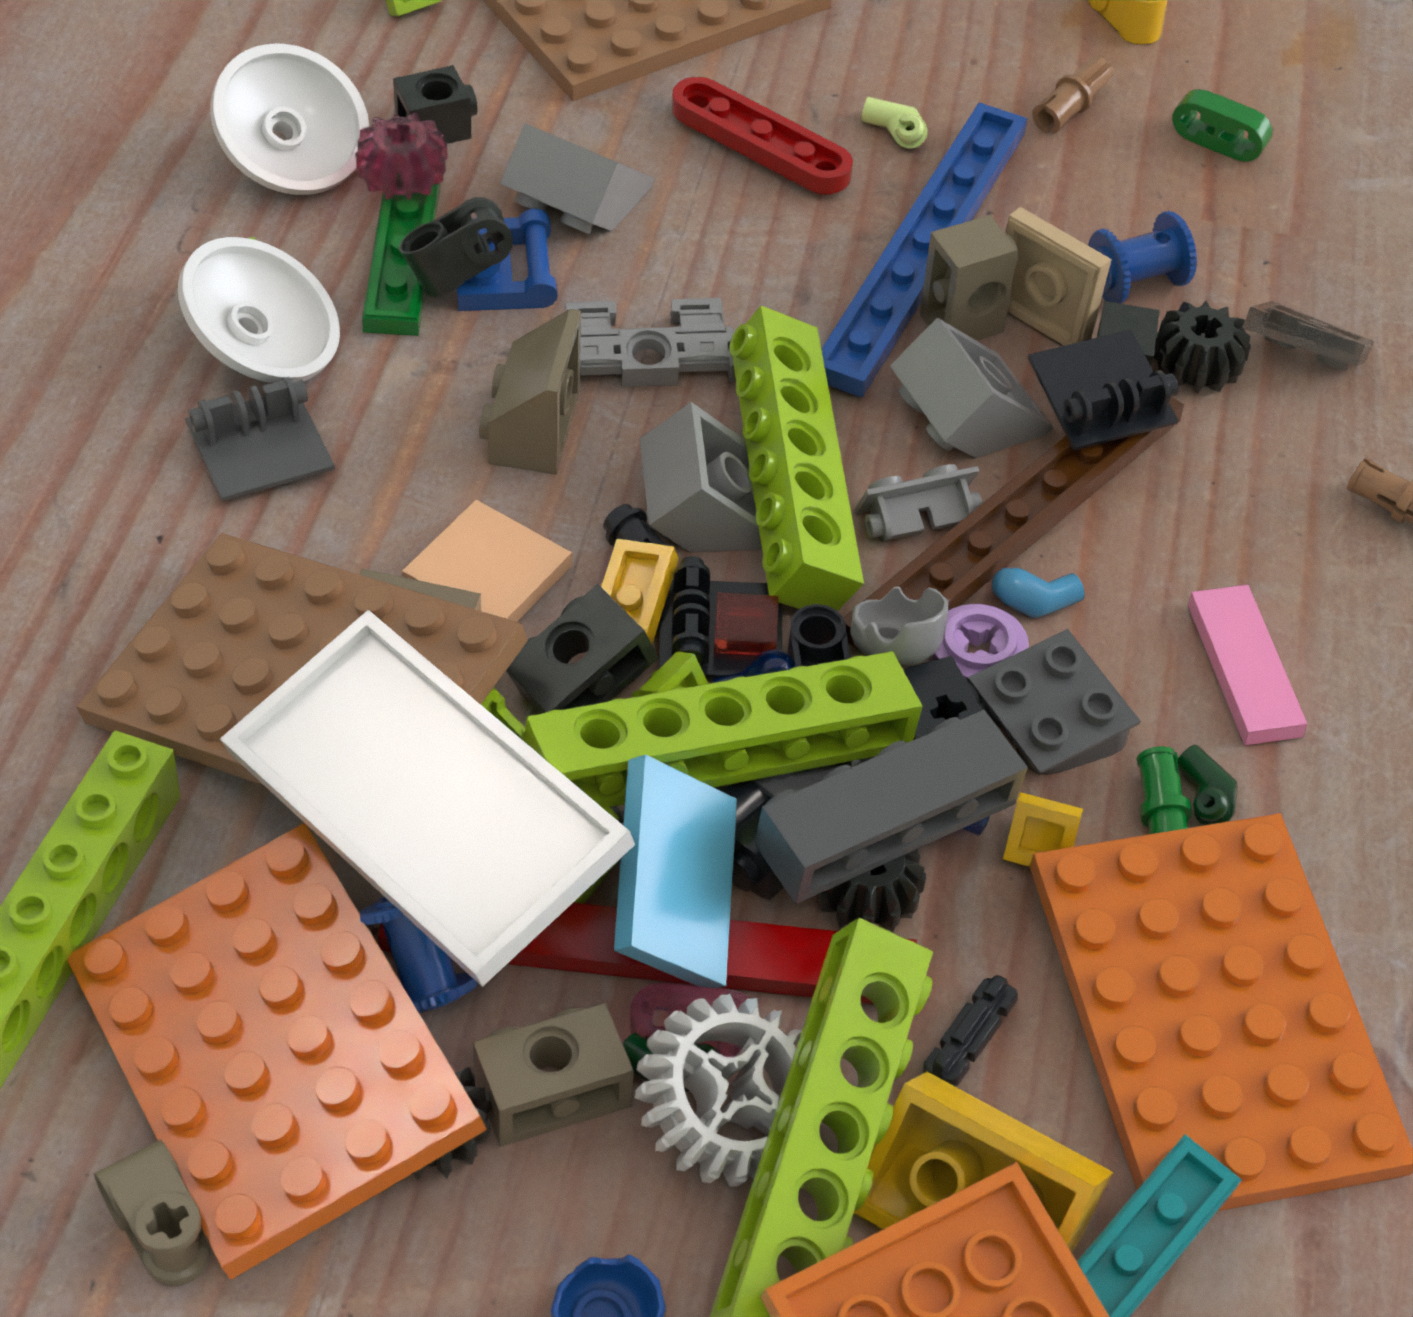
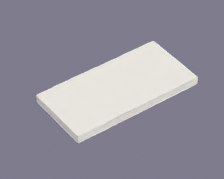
M369 610L362 614L220 738L228 753L482 987L635 845L632 835L626 827Z

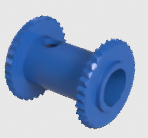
M1173 211L1161 212L1155 218L1156 222H1154V227L1152 228L1153 232L1121 241L1117 239L1116 235H1113V232L1105 228L1093 232L1088 246L1112 259L1102 295L1104 300L1122 303L1128 298L1131 283L1163 274L1167 275L1174 286L1177 285L1179 287L1190 283L1196 272L1197 251L1192 233L1182 217Z
M386 897L378 899L375 903L360 911V921L365 923V925L382 923L401 984L418 1013L452 1003L475 989L478 985V982L468 973L455 974L450 956Z

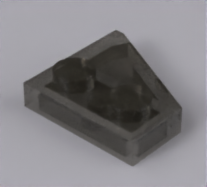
M1274 301L1251 306L1242 327L1251 332L1264 335V339L1276 345L1293 350L1297 346L1317 353L1315 359L1341 370H1347L1349 364L1358 366L1366 362L1374 343L1373 340Z

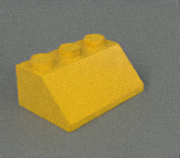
M925 1072L904 1083L893 1106L890 1126L883 1139L875 1145L867 1167L873 1171V1182L864 1204L857 1211L854 1210V1213L885 1229L1018 1162L1069 1250L1073 1253L1095 1212L1113 1172L935 1075Z

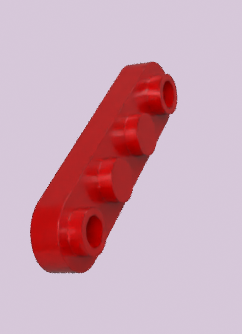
M689 77L679 81L674 86L672 113L683 124L814 193L830 195L844 190L850 184L853 159L851 154L838 144L712 79Z

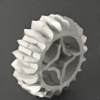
M731 994L720 995L713 1001L712 1007L704 998L697 999L687 1007V1014L682 1011H674L664 1020L666 1031L657 1030L649 1037L647 1046L653 1054L645 1055L638 1062L637 1071L650 1081L642 1083L636 1089L634 1098L642 1102L651 1103L654 1106L652 1110L642 1116L641 1126L652 1128L660 1125L664 1135L657 1140L655 1151L664 1152L674 1145L681 1152L677 1158L676 1171L681 1170L685 1172L696 1162H699L702 1183H712L719 1178L722 1172L729 1187H737L747 1180L748 1174L754 1179L796 1051L795 1045L798 1043L802 1030L794 1029L785 1035L778 1028L782 1022V1010H773L762 1019L759 1017L757 998H748L740 1005L738 1010ZM705 1041H723L737 1045L742 1049L734 1057H725L714 1050L705 1053L696 1047L695 1044ZM763 1068L769 1076L773 1091L767 1086L763 1078ZM739 1070L736 1078L732 1082V1085L734 1087L731 1091L730 1097L733 1099V1101H731L728 1105H726L724 1108L720 1110L722 1104L728 1096L726 1094V1091L729 1086V1082L727 1081V1079ZM684 1087L693 1094L696 1100V1115L689 1105ZM727 1122H734L745 1129L754 1126L764 1133L765 1136L757 1140L739 1141L717 1134V1131Z

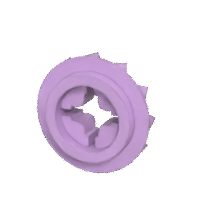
M967 604L948 611L944 638L939 650L932 655V660L952 656L963 677L966 678L1029 648V641L1023 626L1009 613L989 605ZM991 640L989 653L983 650H978L974 654L971 652L967 653L969 643L979 646L982 643L987 644Z

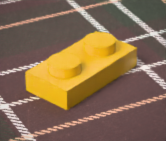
M616 539L601 587L644 629L651 644H653L673 580L674 570L678 564V555L674 546Z

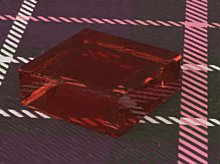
M717 592L714 653L776 657L778 596Z

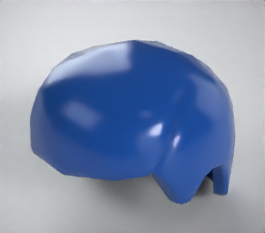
M626 1255L622 1258L591 1257L586 1259L557 1286L550 1309L551 1317H665L666 1314L660 1280L638 1258L631 1255Z

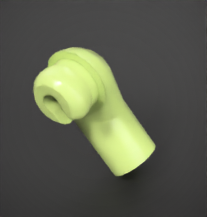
M872 97L866 98L862 111V122L887 128L896 143L906 149L919 147L925 141L927 127L915 107Z

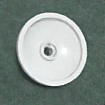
M276 43L256 46L232 59L224 68L214 86L210 103V114L214 133L221 148L240 171L267 188L294 195H310L325 192L344 182L355 171L366 152L369 139V121L362 97L352 81L340 68L316 52L289 44ZM273 131L281 132L287 141L278 138Z
M219 238L197 248L182 268L178 281V298L184 318L203 347L230 369L244 376L269 383L282 381L284 377H290L292 381L299 379L306 381L319 374L336 353L340 339V326L331 298L322 284L305 266L280 249L249 238Z

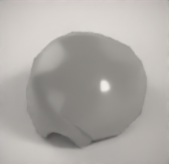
M893 587L881 600H865L853 607L850 631L853 642L866 656L893 651L901 667L917 665L939 650L946 630L949 601L934 588H927L920 599L912 600L903 594L900 587Z

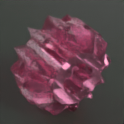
M393 112L392 117L387 120L373 117L371 127L360 129L359 139L357 140V152L355 153L356 169L359 170L360 178L366 182L368 191L377 192L383 190L387 200L396 194L404 195L408 200H410L412 193L415 192L430 194L432 185L443 182L446 172V160L448 159L447 143L444 142V134L437 130L435 121H420L417 113H413L408 117H399Z

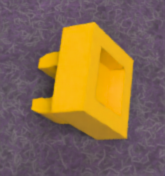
M1020 792L1003 860L1030 867L1034 853L1074 847L1083 808Z

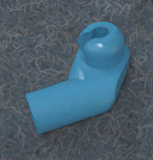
M1008 567L996 572L991 582L992 591L997 598L1005 605L1030 618L1043 617L1078 603L1085 596L1083 584L1074 573L1046 582L1026 570Z

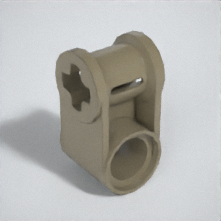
M161 1139L94 1173L97 1186L113 1219L121 1231L125 1230L145 1268L155 1281L166 1286H181L192 1282L204 1272L209 1264L210 1249L206 1236L201 1229L202 1220L199 1209L183 1183L182 1175L171 1153Z

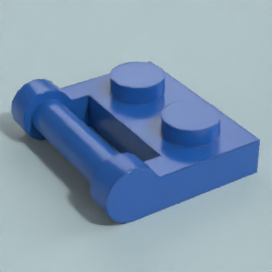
M529 209L519 217L504 218V222L509 227L513 237L512 245H526L528 277L526 280L512 281L509 253L500 263L492 265L471 277L457 288L458 311L545 308L554 304L558 297L556 279L550 275L547 239L552 231L550 217L545 211ZM486 228L480 229L478 232L480 233V235L487 233L488 231ZM493 242L489 244L491 251L495 249Z

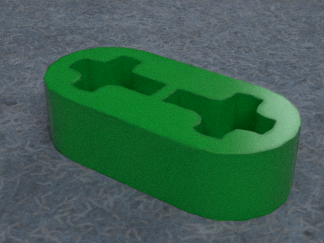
M1195 89L1188 92L1172 113V123L1181 137L1238 161L1248 162L1258 158L1273 137V128L1264 114L1256 109L1203 89ZM1197 112L1200 113V120L1197 119ZM1244 130L1248 132V139L1244 138Z

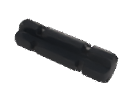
M995 975L992 979L986 978L981 982L972 995L974 1004L966 1003L941 1038L940 1046L942 1049L935 1047L924 1062V1073L929 1072L955 1087L960 1084L970 1069L968 1060L972 1062L977 1060L1002 1023L1000 1015L1007 1017L1017 1003L1018 992L1008 984L1006 978Z

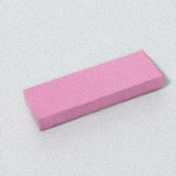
M1249 585L1191 592L1188 608L1244 745L1302 738L1307 727V721Z

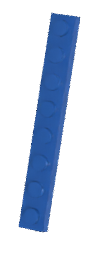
M980 102L977 104L821 348L828 386L863 398L921 304L931 232L973 219L1025 135L1027 118Z

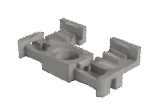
M721 298L671 299L670 323H679L680 326L619 329V336L618 328L611 329V325H615L616 301L565 302V311L568 309L581 310L580 375L620 374L622 387L678 385L679 372L727 371L728 383H732L736 379L733 358L730 354V341L735 331L730 326L724 328ZM652 349L659 352L663 356V360L654 365H644L637 362L633 356L640 350Z

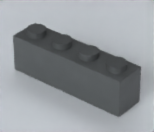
M985 710L961 720L958 717L949 718L925 736L909 743L905 741L894 742L884 748L876 757L854 767L850 765L837 767L830 771L820 782L797 792L789 789L778 793L765 806H762L754 844L794 903L797 904L1015 805L1028 767Z

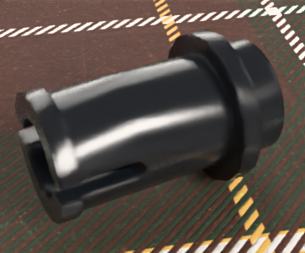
M623 504L615 508L603 523V528L606 531L605 538L611 546L615 545L616 539L666 545L646 523L647 515L643 509L633 508L630 504Z

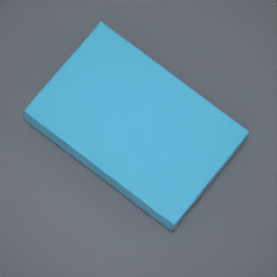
M646 754L628 760L623 826L630 831L635 845L621 857L614 951L708 991L726 986L737 799Z

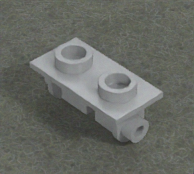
M955 464L942 465L925 472L923 478L904 482L901 476L879 479L868 486V489L854 509L855 514L871 512L870 515L865 516L866 532L869 538L879 537L882 542L922 533L924 526L919 512L925 510L927 511L932 530L956 526L983 504L980 494L978 492L970 493L968 488L979 472L978 466L958 470Z

